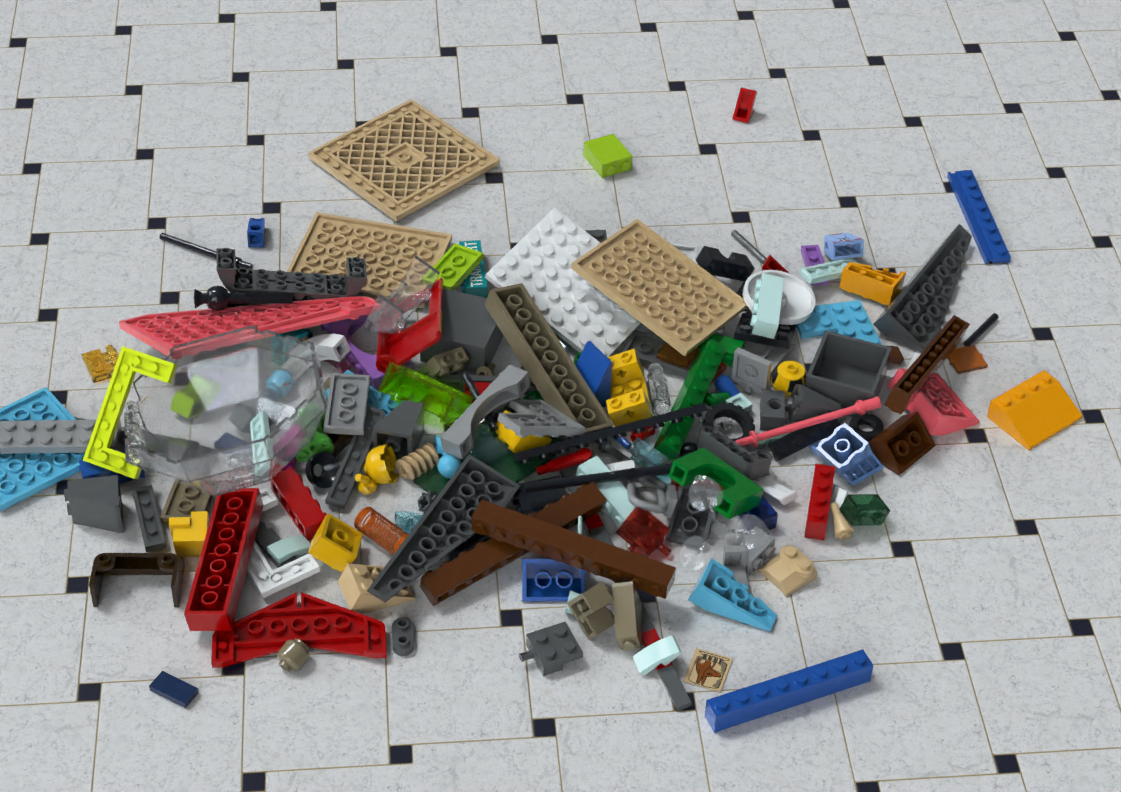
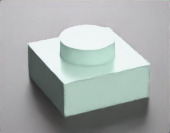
M742 393L727 399L725 403L728 404L730 402L736 406L740 405L744 411L752 410L753 406Z

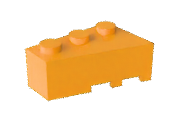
M849 262L843 269L839 288L849 293L858 294L865 299L877 301L882 305H889L902 290L906 272L900 271V274L889 272L887 268H883V271L872 269L870 265Z

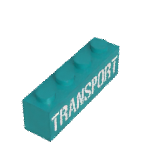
M480 240L459 241L461 246L482 252ZM484 260L462 282V293L484 298L488 297Z

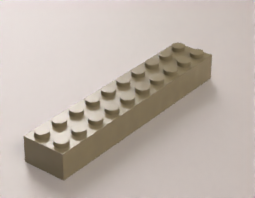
M523 283L490 290L485 307L522 366L528 372L529 377L544 401L586 428L584 435L612 428L613 423Z

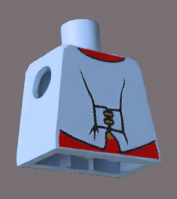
M849 233L826 235L824 237V253L831 260L862 257L864 239Z

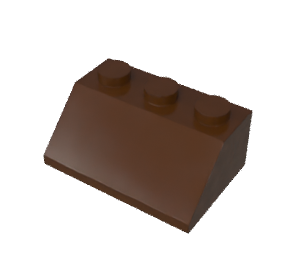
M918 412L902 415L868 442L870 449L879 462L897 475L902 474L936 446Z

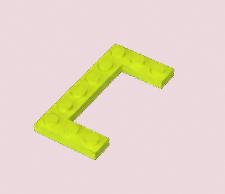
M122 346L83 461L138 480L144 460L111 449L113 438L136 372L171 384L177 364Z

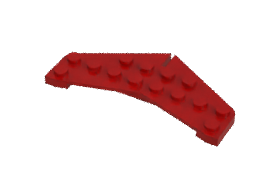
M296 592L235 621L232 631H215L212 635V668L226 667L276 653L287 640H294L295 638L305 643L308 648L375 659L387 658L385 624L382 621L302 592L301 607H297Z

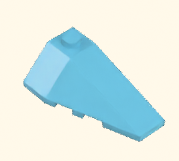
M711 558L695 584L688 600L706 611L770 631L777 615L760 598L754 597L747 591L749 587L744 583L740 584L733 577L734 573L729 568Z

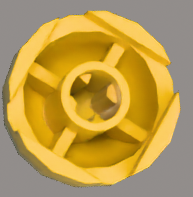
M389 444L373 448L367 454L366 463L363 464L365 474L381 485L396 483L399 478V474H395L396 455L392 447H388Z

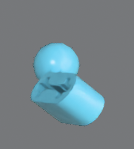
M442 434L434 435V448L437 454H442L437 466L441 476L451 479L462 464L460 458L443 452L440 440Z

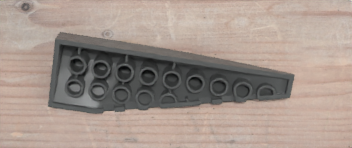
M960 224L933 252L873 323L887 338L922 353L942 330L941 325L946 318L944 316L949 308L948 303L952 299L958 281L957 276L960 274V267L965 259L964 254L968 250L972 238Z

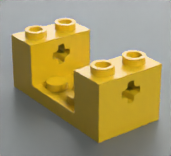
M635 349L607 357L612 362L611 396L610 399L606 400L608 414L614 426L653 417L644 368Z

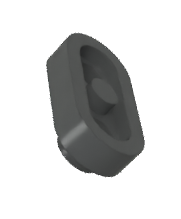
M406 617L397 618L392 623V649L399 656H407L414 650L413 622Z

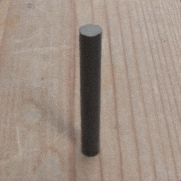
M993 313L964 341V346L970 347L999 318L998 315Z

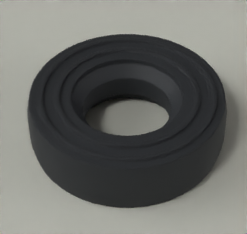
M856 414L849 422V427L867 442H870L884 430L881 419L873 414ZM869 425L873 428V431H863L859 429V426Z

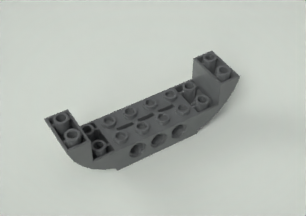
M216 249V270L221 282L230 293L292 292V302L355 296L367 281L365 259L360 257H347L345 275L340 276L338 274L285 272L282 270L237 269L235 249Z

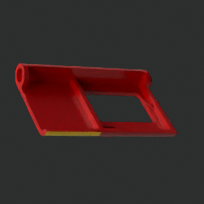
M442 277L398 306L393 303L383 305V311L380 313L377 344V370L382 373H389L440 340L443 308ZM430 299L429 314L402 331L403 316Z

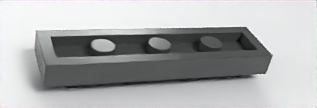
M152 485L132 489L146 552L167 548Z

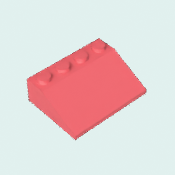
M899 368L887 386L892 390L893 386L908 369ZM938 373L932 376L906 408L910 413H919L931 436H944L977 425L980 422Z

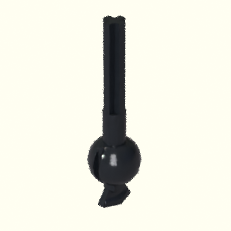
M218 285L209 288L207 293L194 289L195 308L202 304H207L214 311L224 310L228 307V304L292 303L293 300L292 292L228 293L226 288Z

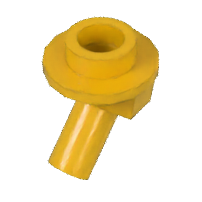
M362 474L355 475V481L359 482L357 485L359 492L371 494L377 490V483L368 476Z

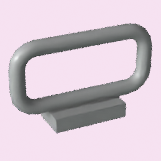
M645 478L626 480L628 500L632 505L650 512L663 513V516L672 517L678 501L675 485L668 483L667 489L661 490ZM634 482L656 489L659 505L638 499Z

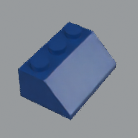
M548 557L522 558V601H568L570 590L579 594L585 592V570L576 569L571 565L554 561Z

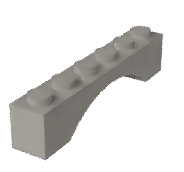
M508 365L489 384L488 388L477 397L470 407L454 421L451 427L442 434L440 440L443 452L463 460L474 448L475 432L484 417L500 405L520 398L530 388L528 372Z

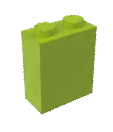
M614 133L584 142L583 156L601 178L632 169V155Z

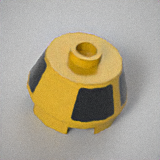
M784 361L772 375L771 382L774 390L785 391V398H787V395L792 394L796 384L805 386L807 374L800 363Z

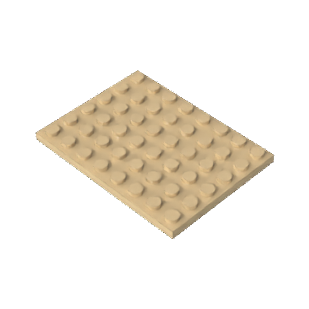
M316 212L287 272L320 273L325 275L338 274L344 276L347 257H360L365 259L367 281L355 296H366L374 300L401 304L429 286L424 283L423 277L448 251L452 241V234ZM425 301L418 307L424 308L427 301Z
M635 219L572 262L570 267L683 356L689 354L748 307L742 297L638 219Z

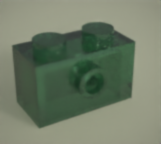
M848 494L839 508L851 526L882 525L891 511L878 494Z

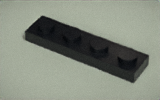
M838 418L790 432L772 441L768 446L777 462L833 434L835 428L841 425Z

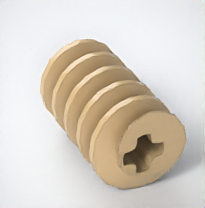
M427 443L414 452L409 453L408 456L395 462L396 470L403 479L408 478L413 481L415 476H421V472L426 473L428 469H433L434 465L438 466L439 457L434 446L431 443Z

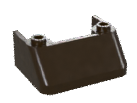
M101 553L97 555L93 561L89 582L93 607H98L104 575H172L171 590L174 607H179L185 569L183 557L173 553Z

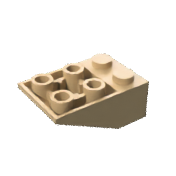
M347 564L338 580L349 610L355 612H374L413 601L415 596L410 585L406 586L387 602H383L367 592L368 588L383 570V566Z

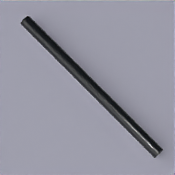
M672 464L523 483V491L528 493L581 486L583 484L588 485L591 482L597 484L667 475L670 473Z

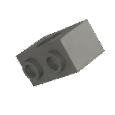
M762 390L760 430L769 431L788 424V413L785 412L788 410V399H785V391Z

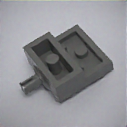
M566 621L526 634V646L529 651L519 653L521 662L533 658L542 676L563 670V664L583 658V651Z

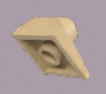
M790 545L782 547L779 555L758 570L785 597L817 578V571L813 562L799 549Z

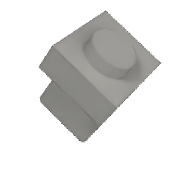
M745 545L724 546L722 564L734 573L733 577L740 584L744 583L749 587L744 566L746 556Z

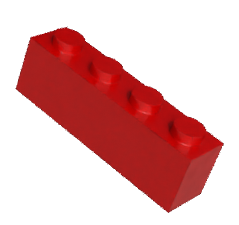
M815 464L804 534L805 538L825 539L835 466Z
M292 467L271 475V490L301 535L308 541L312 540L327 513L322 512L318 500L313 499L309 487L304 486L301 475L299 473L296 474Z

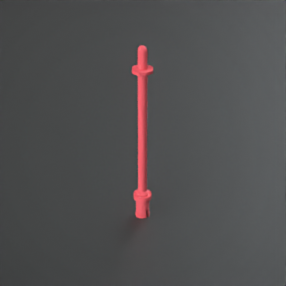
M878 396L864 401L857 400L854 406L758 434H755L753 430L749 431L748 437L738 439L735 442L740 446L752 444L755 448L758 447L759 441L854 413L864 415L867 411L881 408V402Z

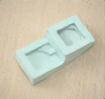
M297 535L279 540L267 546V550L281 564L293 556L300 558L307 555L311 543L303 535Z
M672 635L647 646L635 654L633 658L639 672L646 675L660 663L668 665L682 652L676 638Z

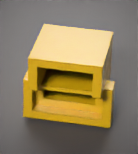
M208 511L191 512V519L190 517L169 518V528L176 554L182 557H197L201 555L210 522Z

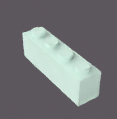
M762 273L761 279H757L755 284V290L757 291H755L753 302L756 303L753 304L752 314L754 315H752L750 326H753L752 334L774 339L779 326L784 278Z
M595 456L578 466L576 476L611 471L598 456ZM620 481L595 484L607 500L602 511L608 514L613 520L614 525L620 528L624 534L644 523L646 510L640 509L629 502L627 489Z

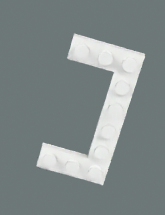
M270 487L260 490L264 505L262 512L279 505ZM254 541L247 572L261 596L265 598L319 573L320 568L314 557L307 554L272 570Z

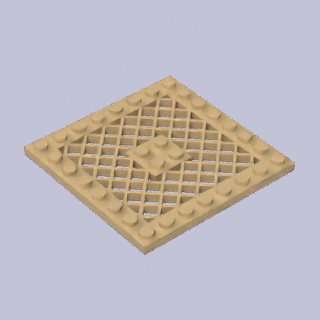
M412 99L308 152L309 159L396 222L500 165L498 157Z

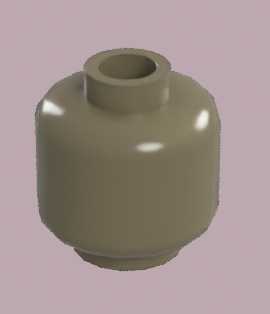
M296 638L294 640H287L277 652V658L280 661L278 665L287 672L290 669L293 671L300 670L309 658L308 646Z

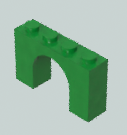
M705 448L675 459L668 476L682 487L701 480L712 481L723 486L725 490L719 492L714 509L727 519L736 517L759 506L764 492L763 488Z

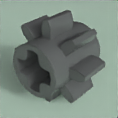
M428 491V493H422V496L417 501L419 511L425 514L437 498L436 492Z

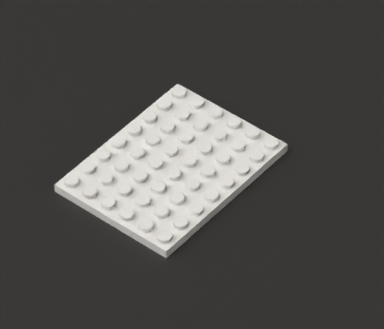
M555 207L485 275V278L497 288L523 283L553 332L578 352H582L586 342L591 341L605 356H612L642 324L570 268L572 262L599 245L600 242Z

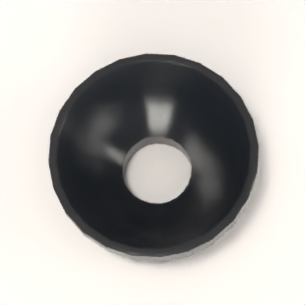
M318 452L307 461L305 469L307 479L315 487L329 488L335 479L340 464L333 454ZM316 465L322 468L320 476L314 474V467Z

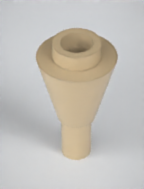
M832 503L830 508L834 516L835 538L846 540L852 536L851 534L854 532V529L843 514H841L838 504Z

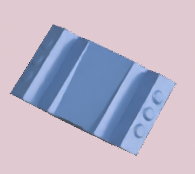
M846 423L836 427L833 434L809 446L811 451L819 456L823 463L835 466V473L852 486L884 468L873 454L869 443Z

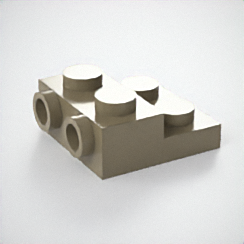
M463 347L434 355L416 372L419 380L426 377L427 379L436 376L444 377L450 371L458 372L462 370L469 358Z

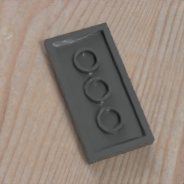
M635 330L622 352L635 349L642 365L686 378L699 349L695 348L689 354L683 356L662 338Z

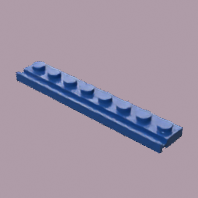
M972 170L955 171V173L948 172L947 178L984 263H1009L1011 256Z

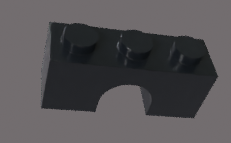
M707 246L702 248L695 259L698 265L711 275L743 282L755 269L744 254L732 252L729 258H726L719 249Z

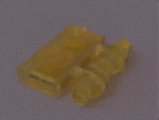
M112 345L105 347V353H101V350L97 349L81 354L93 383L112 377L111 372L114 371L118 360V352Z

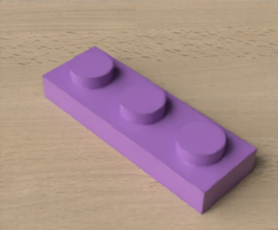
M819 245L801 246L800 251L805 267L824 263ZM829 280L811 284V286L829 285Z

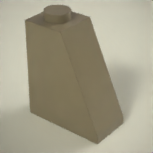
M633 581L612 584L616 640L621 650L642 648V602Z

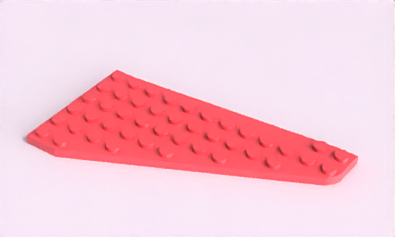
M350 296L293 301L292 303L227 307L221 311L202 309L146 314L119 321L120 329L160 351L162 354L171 359H179L182 355L198 354L199 351L214 350L217 347L345 319L356 320L363 315H375L376 312L383 311V303L366 296Z

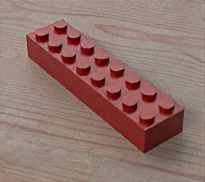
M227 488L218 490L184 612L190 631H232L264 506L259 488Z

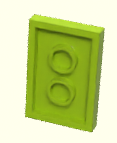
M454 243L423 277V281L425 284L431 285L442 277L443 289L455 291L484 259V255L482 252Z

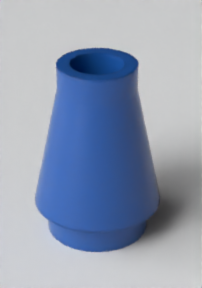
M723 374L714 382L716 390L720 393L728 392L730 398L741 393L730 376Z

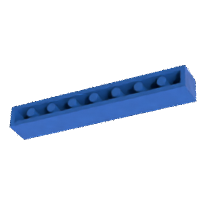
M862 649L706 700L705 718L715 733L870 682L873 664Z

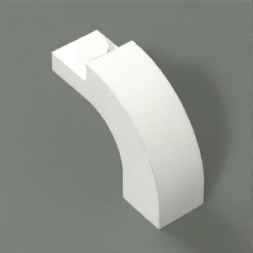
M323 334L315 336L293 348L289 352L291 358L283 365V368L290 370L296 381L316 362L322 360L340 362L351 351V348L344 335Z

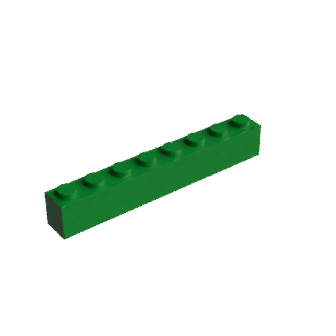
M713 338L699 349L670 412L702 404L727 350ZM687 416L683 417V421L679 423L665 422V426L662 428L651 453L665 464L679 454L694 419Z

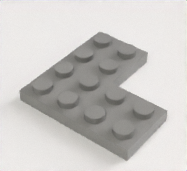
M512 400L509 403V407L516 412L499 413L498 421L504 424L505 428L514 431L515 435L519 437H527V435L543 437L544 435L575 437L576 435H584L586 429L543 400Z

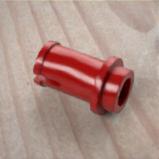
M649 426L642 433L634 434L633 431L630 435L631 441L634 444H642L645 439L655 434V429L648 431V429L653 427Z

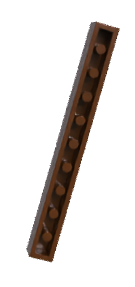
M953 315L893 386L884 405L891 411L901 415L958 346L970 324Z
M591 482L588 485H581L572 494L567 493L563 495L556 503L547 504L540 512H533L528 516L569 530L578 525L579 516H582L583 522L604 510L607 500L594 482ZM494 538L486 542L481 541L474 549L463 551L456 559L445 561L438 569L424 573L421 578L420 588L431 604L435 606L530 551L517 548L503 541H497Z
M484 500L480 501L471 517V530L478 534L486 535L497 541H503L517 548H523L537 555L571 565L576 569L591 572L596 576L608 578L616 583L633 581L636 590L650 593L656 597L666 599L675 581L676 567Z

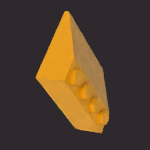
M1043 370L991 400L987 418L1026 449L1030 450L1082 419V414L1060 382Z

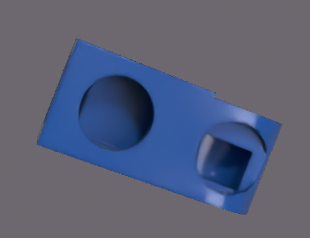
M250 218L247 229L248 247H264L265 218Z

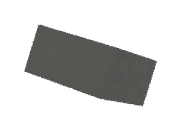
M443 289L441 338L438 342L420 353V361L427 363L434 355L463 347L469 360L464 364V368L461 371L475 374L479 367L488 366L492 362L504 335L485 307L487 298Z
M826 330L806 375L805 386L840 403L841 408L854 406L857 400L864 401L879 396L887 375L891 347ZM873 410L867 411L866 413L872 414ZM857 413L850 414V415H847V416L853 417V416L856 415Z

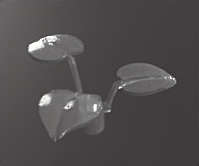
M697 475L688 494L689 502L693 508L699 511H705L710 508L714 524L711 527L712 536L705 542L700 536H693L684 543L681 551V563L685 572L704 570L711 558L715 560L716 555L714 548L708 545V543L714 539L722 540L726 538L727 534L736 533L734 538L736 545H745L746 549L758 548L771 539L772 533L764 522L754 515L741 517L737 522V529L728 530L723 522H718L713 506H718L723 502V491L720 485L704 475Z

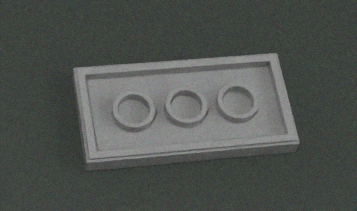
M331 373L324 433L364 435L370 375Z

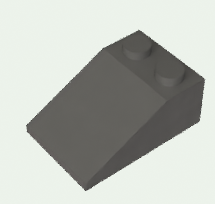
M690 484L685 487L680 485L677 493L678 501L670 518L665 540L705 549L718 515L714 506L720 491Z

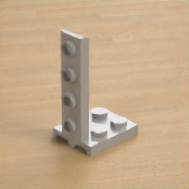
M791 343L789 349L770 346L762 357L738 347L734 351L731 377L733 383L744 387V391L748 393L753 391L761 395L762 390L769 389L771 376L793 351L795 344Z

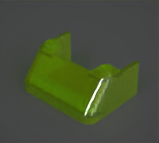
M391 362L378 389L381 393L391 395L390 399L397 403H401L404 400L424 403V410L437 415V417L441 418L439 422L447 426H451L473 401V397L416 370Z

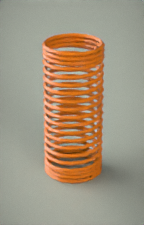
M372 507L363 508L357 514L354 521V527L389 551L392 555L395 554L409 535ZM369 512H371V513L365 518V520H364V522H363V524H362V527H361V523H362L364 517H365Z

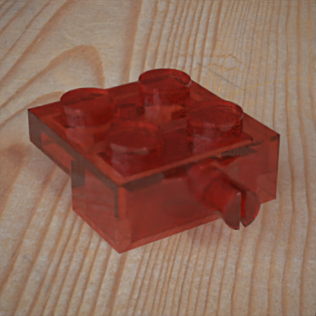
M635 507L615 532L630 544L628 548L630 552L649 557L653 551L658 549L667 557L672 551L663 544L664 537L670 529L647 510Z

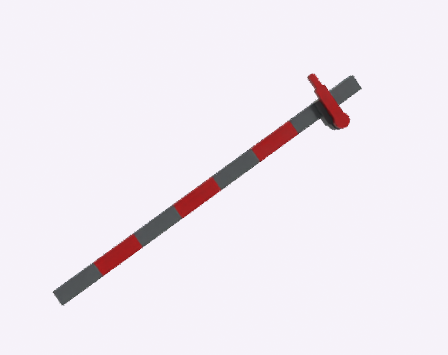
M582 448L572 454L567 452L558 455V451L552 452L550 454L553 460L549 461L548 464L537 467L536 473L540 476L549 472L559 471L562 478L576 476L578 466L593 458L592 452L588 448ZM580 486L567 487V488H568L570 494H572V493H574V492L577 490V488L580 487ZM598 513L584 521L593 539L613 545ZM642 603V642L646 648L659 641L660 638ZM672 662L668 665L660 663L655 667L676 711L692 706V702Z

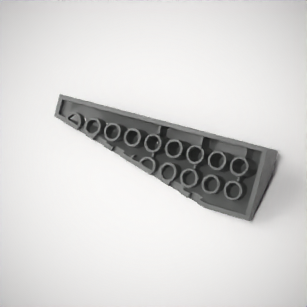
M469 454L368 588L367 592L383 602H387L476 533L471 530V517L481 500L506 507L520 488V485Z

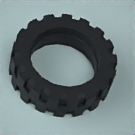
M722 402L719 405H713L707 411L702 422V426L714 427L713 421L720 417L735 420L742 427L743 435L732 439L734 442L748 437L749 431L755 430L753 417L749 416L750 413L747 410L744 411L740 405L736 406L730 402L728 404Z

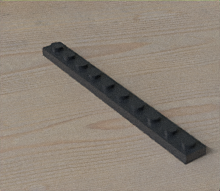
M705 403L514 453L513 459L514 462L519 461L520 465L532 462L531 458L538 456L540 460L551 457L550 453L558 451V455L570 452L569 448L577 446V449L589 447V442L596 441V444L607 442L608 437L615 436V439L626 437L627 432L634 431V434L645 432V428L653 426V429L664 427V422L671 421L672 424L682 422L683 417L698 418L702 416V412L707 411Z

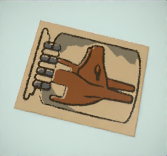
M696 648L683 682L721 692L733 658Z

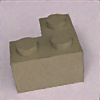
M600 582L567 603L588 639L595 637L615 624L612 611L606 607V604L613 601V598L611 597V591L603 582Z

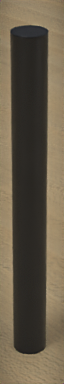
M463 373L462 379L473 399L476 400L480 393L469 373ZM489 413L484 419L491 431L495 432L498 430V426L491 413Z

